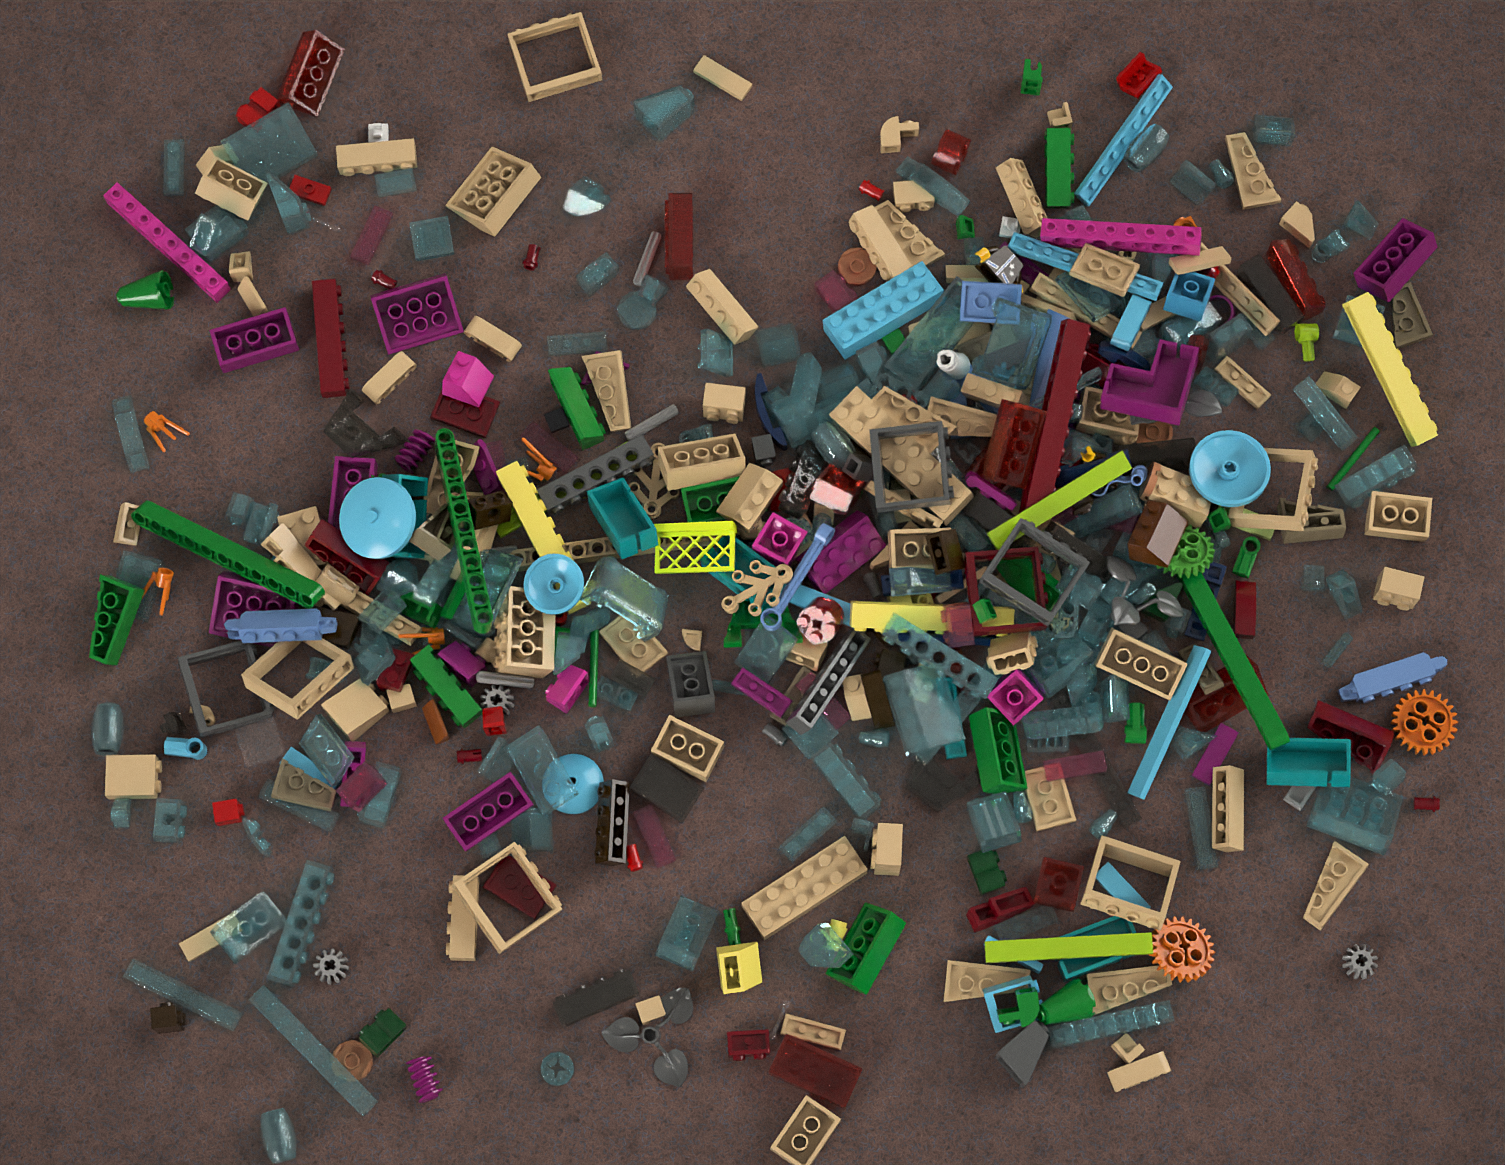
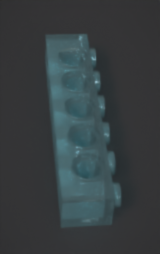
M893 612L881 631V634L884 635V641L891 645L894 643L900 645L902 652L908 656H911V654L919 657L917 661L926 667L929 664L936 668L934 672L945 678L948 675L953 678V684L961 689L964 686L971 690L969 693L979 700L981 697L985 699L988 697L999 679L996 675ZM902 630H907L910 634L906 641H901L898 638V634ZM919 641L927 643V648L923 652L916 650V644ZM936 652L944 654L942 662L937 663L933 660V655ZM953 663L961 664L962 668L959 673L951 672L950 667ZM977 674L979 676L978 682L975 684L968 683L969 675Z
M310 860L306 861L267 976L269 981L292 988L295 983H299L301 963L305 964L308 957V952H306L307 945L313 942L315 932L312 931L314 925H318L321 912L319 910L321 904L325 905L328 893H326L327 886L331 885L334 880L335 874L332 873L333 869L330 866ZM313 881H320L321 884L318 889L312 890L310 888ZM307 900L314 901L311 909H304V903ZM300 920H307V926L304 929L297 928ZM299 939L301 941L300 946L297 949H292L290 946L291 942ZM287 959H293L294 965L289 969L284 968V962Z
M1170 1000L1047 1027L1049 1030L1047 1032L1049 1035L1048 1042L1050 1050L1171 1024L1175 1019Z

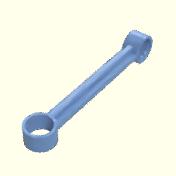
M823 523L818 528L814 541L794 571L792 580L782 590L779 596V604L762 612L760 620L766 630L775 631L780 628L783 611L824 546H827L835 533V529ZM768 614L778 615V622L775 625L768 626L765 624L764 619Z

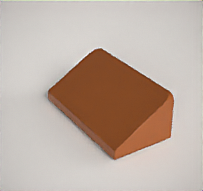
M432 699L422 710L435 744L438 745L448 741L450 737L436 701Z

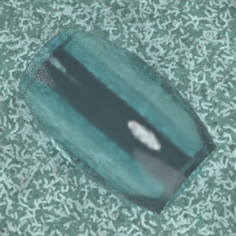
M1158 124L1150 125L1131 141L1126 149L1123 161L1135 172L1148 168L1163 153L1170 138L1169 134Z
M828 420L811 433L818 452L831 466L840 472L849 454H857L847 435Z
M100 703L95 709L91 722L92 745L95 753L98 755H116L119 752L124 737L122 710L120 705L116 703Z
M281 1108L262 1113L260 1120L261 1139L271 1162L276 1164L295 1159L297 1151L296 1134L286 1110Z

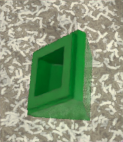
M960 215L956 220L957 239L975 238L973 219Z
M1224 506L1208 514L1207 517L1214 533L1230 529L1231 522Z
M981 599L973 604L980 624L997 618L990 599Z

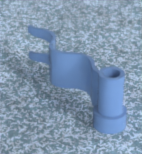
M1137 465L1133 468L1131 476L1120 475L1109 482L1106 488L1098 489L1091 494L1097 497L1103 496L1109 485L1113 482H1131L1133 485L1139 486L1146 480L1148 470L1143 465Z

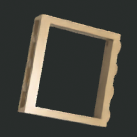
M581 12L576 14L569 13L567 16L559 19L552 18L548 22L542 24L535 23L528 28L516 29L515 32L508 33V40L528 102L602 80V73ZM578 26L592 68L530 87L516 44Z
M1264 448L1270 461L1304 463L1295 515L1243 513L1244 505L1230 507L1228 518L1232 527L1303 531L1304 525L1308 521L1307 509L1312 503V495L1310 493L1311 488L1315 486L1314 471L1318 469V458L1315 457L1313 450Z
M323 638L322 640L303 642L334 661L292 699L260 679L302 641L275 643L271 649L241 674L245 687L298 720L354 669L351 655Z
M1101 835L1081 905L1105 912L1111 916L1126 919L1129 922L1145 925L1148 928L1161 930L1181 861ZM1102 855L1169 877L1160 912L1092 890Z
M516 842L504 848L452 885V888L499 954L562 910V904L557 895H552L549 891L550 885L546 879L540 878L537 874V866L532 861H528L525 857L526 851L524 848L522 849L520 844L517 845ZM512 854L551 911L505 942L465 885Z

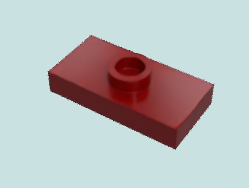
M294 175L288 194L325 206L332 188Z

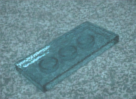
M540 725L506 746L509 755L542 815H548L579 794Z

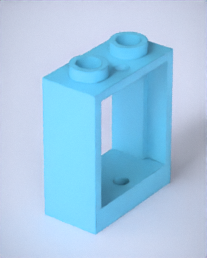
M1030 975L982 989L995 1033L1021 1025L1019 1020L1008 1025L1003 1024V1022L999 1023L993 994L1023 985H1028V988L1035 987L1037 992H1040L1037 980L1033 981Z

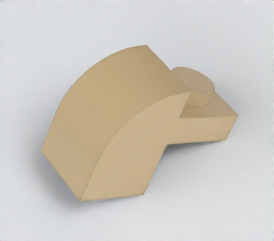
M898 116L888 119L881 128V153L900 152V137L918 136L919 123L910 120L899 123Z

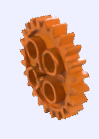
M1425 689L1421 691L1420 695L1415 690L1413 697L1407 693L1405 695L1406 700L1401 698L1399 700L1401 705L1396 704L1394 708L1397 711L1391 714L1396 719L1390 722V724L1396 725L1391 731L1398 732L1395 740H1403L1400 746L1407 744V751L1415 748L1416 755L1422 750L1423 756L1427 754L1428 750L1434 755L1436 749L1441 752L1443 746L1448 747L1450 745L1448 740L1452 741L1455 738L1451 733H1456L1458 730L1452 727L1458 724V721L1452 719L1457 713L1450 712L1454 706L1446 705L1448 699L1441 701V694L1434 697L1433 690L1427 695ZM1416 705H1422L1425 712H1418ZM1434 715H1439L1443 722L1437 723L1434 720ZM1423 719L1427 720L1425 726L1422 725ZM1406 722H1412L1415 729H1408ZM1424 732L1431 733L1433 740H1427L1424 737Z
M1174 916L1171 920L1165 919L1161 930L1154 929L1152 931L1153 954H1149V956L1155 957L1152 964H1159L1158 971L1161 969L1165 970L1163 976L1169 973L1171 974L1172 981L1175 977H1178L1180 983L1184 978L1189 983L1192 979L1196 981L1200 976L1203 977L1207 973L1206 971L1211 968L1210 964L1214 961L1212 956L1215 954V951L1211 950L1214 943L1208 942L1211 937L1210 935L1205 936L1203 934L1206 931L1205 928L1202 930L1198 929L1199 923L1192 925V919L1185 922L1184 917H1181L1178 921ZM1191 955L1194 956L1197 961L1193 960L1191 958Z

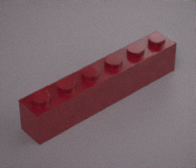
M336 279L312 281L320 392L323 398L347 396L346 390L350 389L349 378H345V371H348V362L343 357V352H347L346 341H342V334H345V325L340 320V315H344L343 304L339 303V297H342L341 285L337 284Z

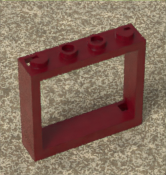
M1039 548L1008 549L1001 560L1031 559L1035 600L1038 605L1046 609L1045 604H1048V595L1043 589V584H1046L1045 573L1041 572L1043 557L1042 553H1039ZM999 550L965 553L963 559L966 566L965 576L972 637L1046 630L1047 626L1040 621L1038 623L982 627V623H979L973 608V604L979 601L975 563L992 561Z

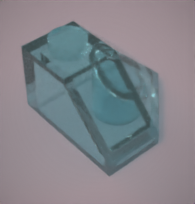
M584 176L569 189L563 209L573 216L581 217L603 209L610 203L611 198L603 193L604 188L601 184Z
M818 923L804 937L798 949V952L811 967L840 968L854 954L828 923Z

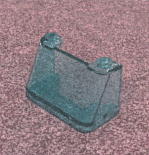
M997 297V300L992 305L993 315L997 317L984 355H979L973 360V370L971 373L1011 388L1026 390L1030 385L1052 322V315Z
M607 556L597 561L583 590L580 601L587 605L590 601L598 602L597 606L600 608L604 605L633 623L635 625L633 629L635 631L639 630L637 637L646 642L660 634L664 624L669 597L665 590L657 588L620 564L616 558Z

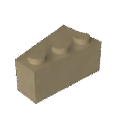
M1280 498L1277 505L1278 515L1294 516L1297 503ZM1311 505L1307 509L1308 521H1306L1303 531L1281 530L1283 544L1343 538L1347 527L1342 509Z
M447 503L417 528L409 540L438 561L452 550L455 543ZM460 510L455 511L458 514L464 513Z

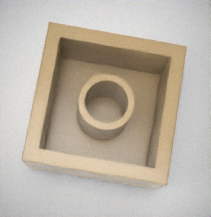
M706 383L703 399V417H706L709 421L723 419L731 424H737L738 421L743 422L746 388Z
M1384 567L1377 578L1373 600H1377L1378 604L1385 606L1389 604L1397 605V608L1407 611L1413 609L1420 600L1424 576Z

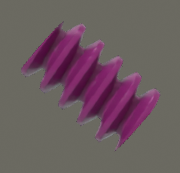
M417 429L413 431L414 436H409V442L404 443L405 449H400V455L395 456V461L410 474H414L411 467H419L416 464V460L423 461L420 455L427 456L428 453L424 449H432L429 442L435 443V439L431 435Z
M423 1056L406 1063L411 1065L408 1068V1072H415L410 1078L411 1080H417L413 1087L420 1088L416 1095L423 1096L419 1099V1103L438 1098V1094L443 1090L442 1088L435 1087L440 1083V1080H433V1077L437 1075V1072H430L435 1067L434 1064H427L432 1057Z

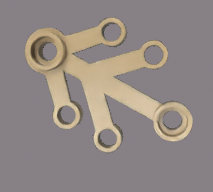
M655 443L651 447L654 454L651 480L642 467H640L639 472H634L633 474L650 491L649 499L640 490V485L637 482L629 484L630 488L633 485L638 487L637 491H633V493L641 502L643 509L650 519L657 518L661 514V507L671 499H677L680 495L679 489H676L678 493L675 496L671 495V490H669L665 495L657 499L658 492L666 487L663 478L659 481L660 468L658 455L655 454L658 447L665 446L662 443ZM651 506L655 508V511L652 513L648 511V508Z
M758 560L752 561L749 566L754 574L764 573L771 575L766 579L745 575L741 570L734 571L732 579L736 583H745L753 586L734 597L726 596L722 600V608L727 613L733 614L739 609V603L757 594L754 603L749 605L748 611L752 616H759L762 612L761 606L768 587L775 584L773 591L766 596V602L772 607L777 606L780 601L779 596L783 585L792 580L793 570L791 567L781 564L774 568L762 565ZM759 565V568L754 570V566ZM785 571L783 576H779L781 572ZM737 575H742L740 579H736ZM772 597H776L774 602H770ZM729 601H732L729 606L726 605ZM754 607H758L756 612H752Z

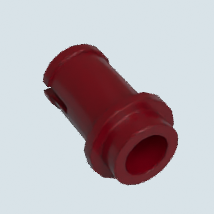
M529 244L526 259L523 260V267L525 269L533 271L538 267L537 260L541 250L540 246L537 247L535 244Z
M376 270L371 277L375 285L379 284L388 290L395 288L398 282L383 274L382 270Z
M461 748L460 751H457V763L464 765V762H482L481 748L473 750H463Z
M1435 796L1432 798L1414 797V810H1432V812H1435V810L1440 808V799Z

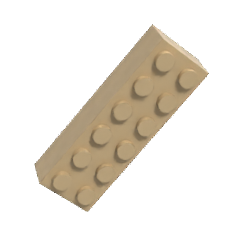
M843 836L743 901L741 907L765 941L866 875L868 869L846 836Z

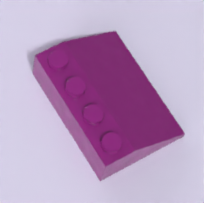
M446 273L370 295L388 355L464 332Z
M224 570L217 578L209 634L229 638L227 634L229 630H226L224 623L228 619H240L241 614L245 611L298 609L299 604L241 575ZM260 642L254 644L273 647L274 644L277 642Z

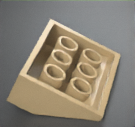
M491 147L445 206L481 231L495 237L541 179V176L531 163Z

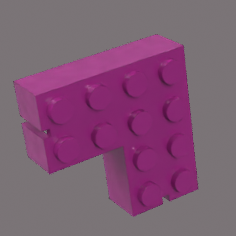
M1160 339L1151 371L1111 363L1101 395V409L1179 426L1198 362L1199 347L1181 344L1180 357L1176 358L1177 343Z

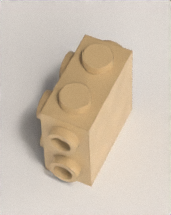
M1020 632L991 639L990 648L987 649L988 657H986L988 668H992L994 675H1005L1016 669L1024 670L1031 667V665H1034V658L1037 656L1036 648L1038 643L1036 637L1032 636L1031 632Z

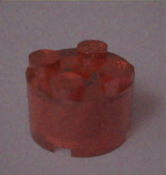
M945 130L931 164L946 172L957 175L961 162H964V158L968 154L967 150L972 140L951 130Z
M817 597L800 613L797 625L810 643L815 645L826 643L842 628L844 611L835 600Z

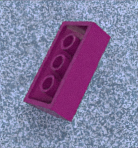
M510 771L442 819L466 852L531 808L534 804Z

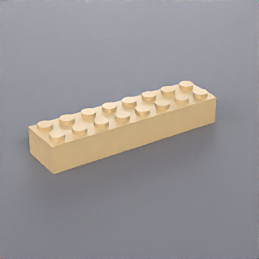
M857 386L829 414L831 420L871 457L869 429L900 426ZM912 436L880 439L883 468L916 499L944 496L941 463ZM953 474L952 478H949V485L953 486L954 498H951V505L926 507L934 516L941 519L945 526L974 498L973 493Z

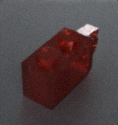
M1198 334L1190 335L1186 345L1199 347L1198 362L1194 373L1200 374L1210 339H1206Z

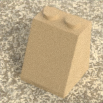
M362 678L321 704L326 714L350 741H355L389 712L387 707L388 701L382 695L378 697L374 692L376 688L369 680L365 682Z

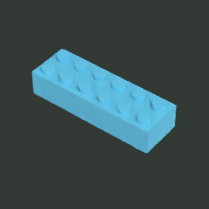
M923 261L823 319L824 332L844 360L943 302L944 290Z

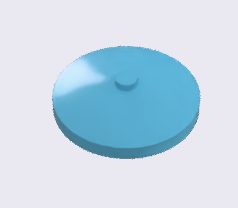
M1225 430L1212 433L1197 444L1190 459L1189 473L1195 489L1205 499L1224 507H1239L1253 502L1264 492L1270 478L1271 465L1267 452L1257 440L1242 432Z
M381 477L369 478L356 484L346 495L339 515L340 530L346 544L355 553L372 559L388 558L402 550L409 542L416 522L415 506L408 491L399 483Z

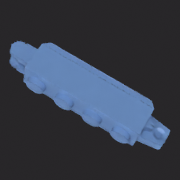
M317 608L245 611L241 614L240 619H228L224 623L226 630H229L227 632L230 639H241L242 643L322 640L323 634L334 633L337 630L336 618L322 617L321 612Z
M1423 652L1355 674L1350 684L1338 690V695L1341 702L1356 700V702L1363 701V704L1375 700V696H1390L1397 689L1406 691L1413 688V684L1420 683V685L1430 683L1432 681L1431 678L1446 667L1447 659L1445 656L1430 659V656Z

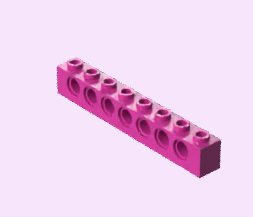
M118 182L103 195L108 205L216 303L231 290L228 282Z
M1042 218L1040 238L1043 242L1062 248L1082 249L1084 244L1088 243L1103 250L1200 256L1202 234L1201 227Z

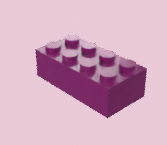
M1402 218L1353 273L1357 286L1389 303L1437 249L1438 246L1434 233Z
M286 307L209 330L223 373L299 351Z
M335 456L328 523L340 530V509L348 492L359 482L371 478V475L377 477L378 465L374 458Z
M856 510L834 527L835 533L827 546H824L806 575L813 587L821 593H828L886 547L885 542L868 516L859 510ZM808 549L795 558L798 564Z

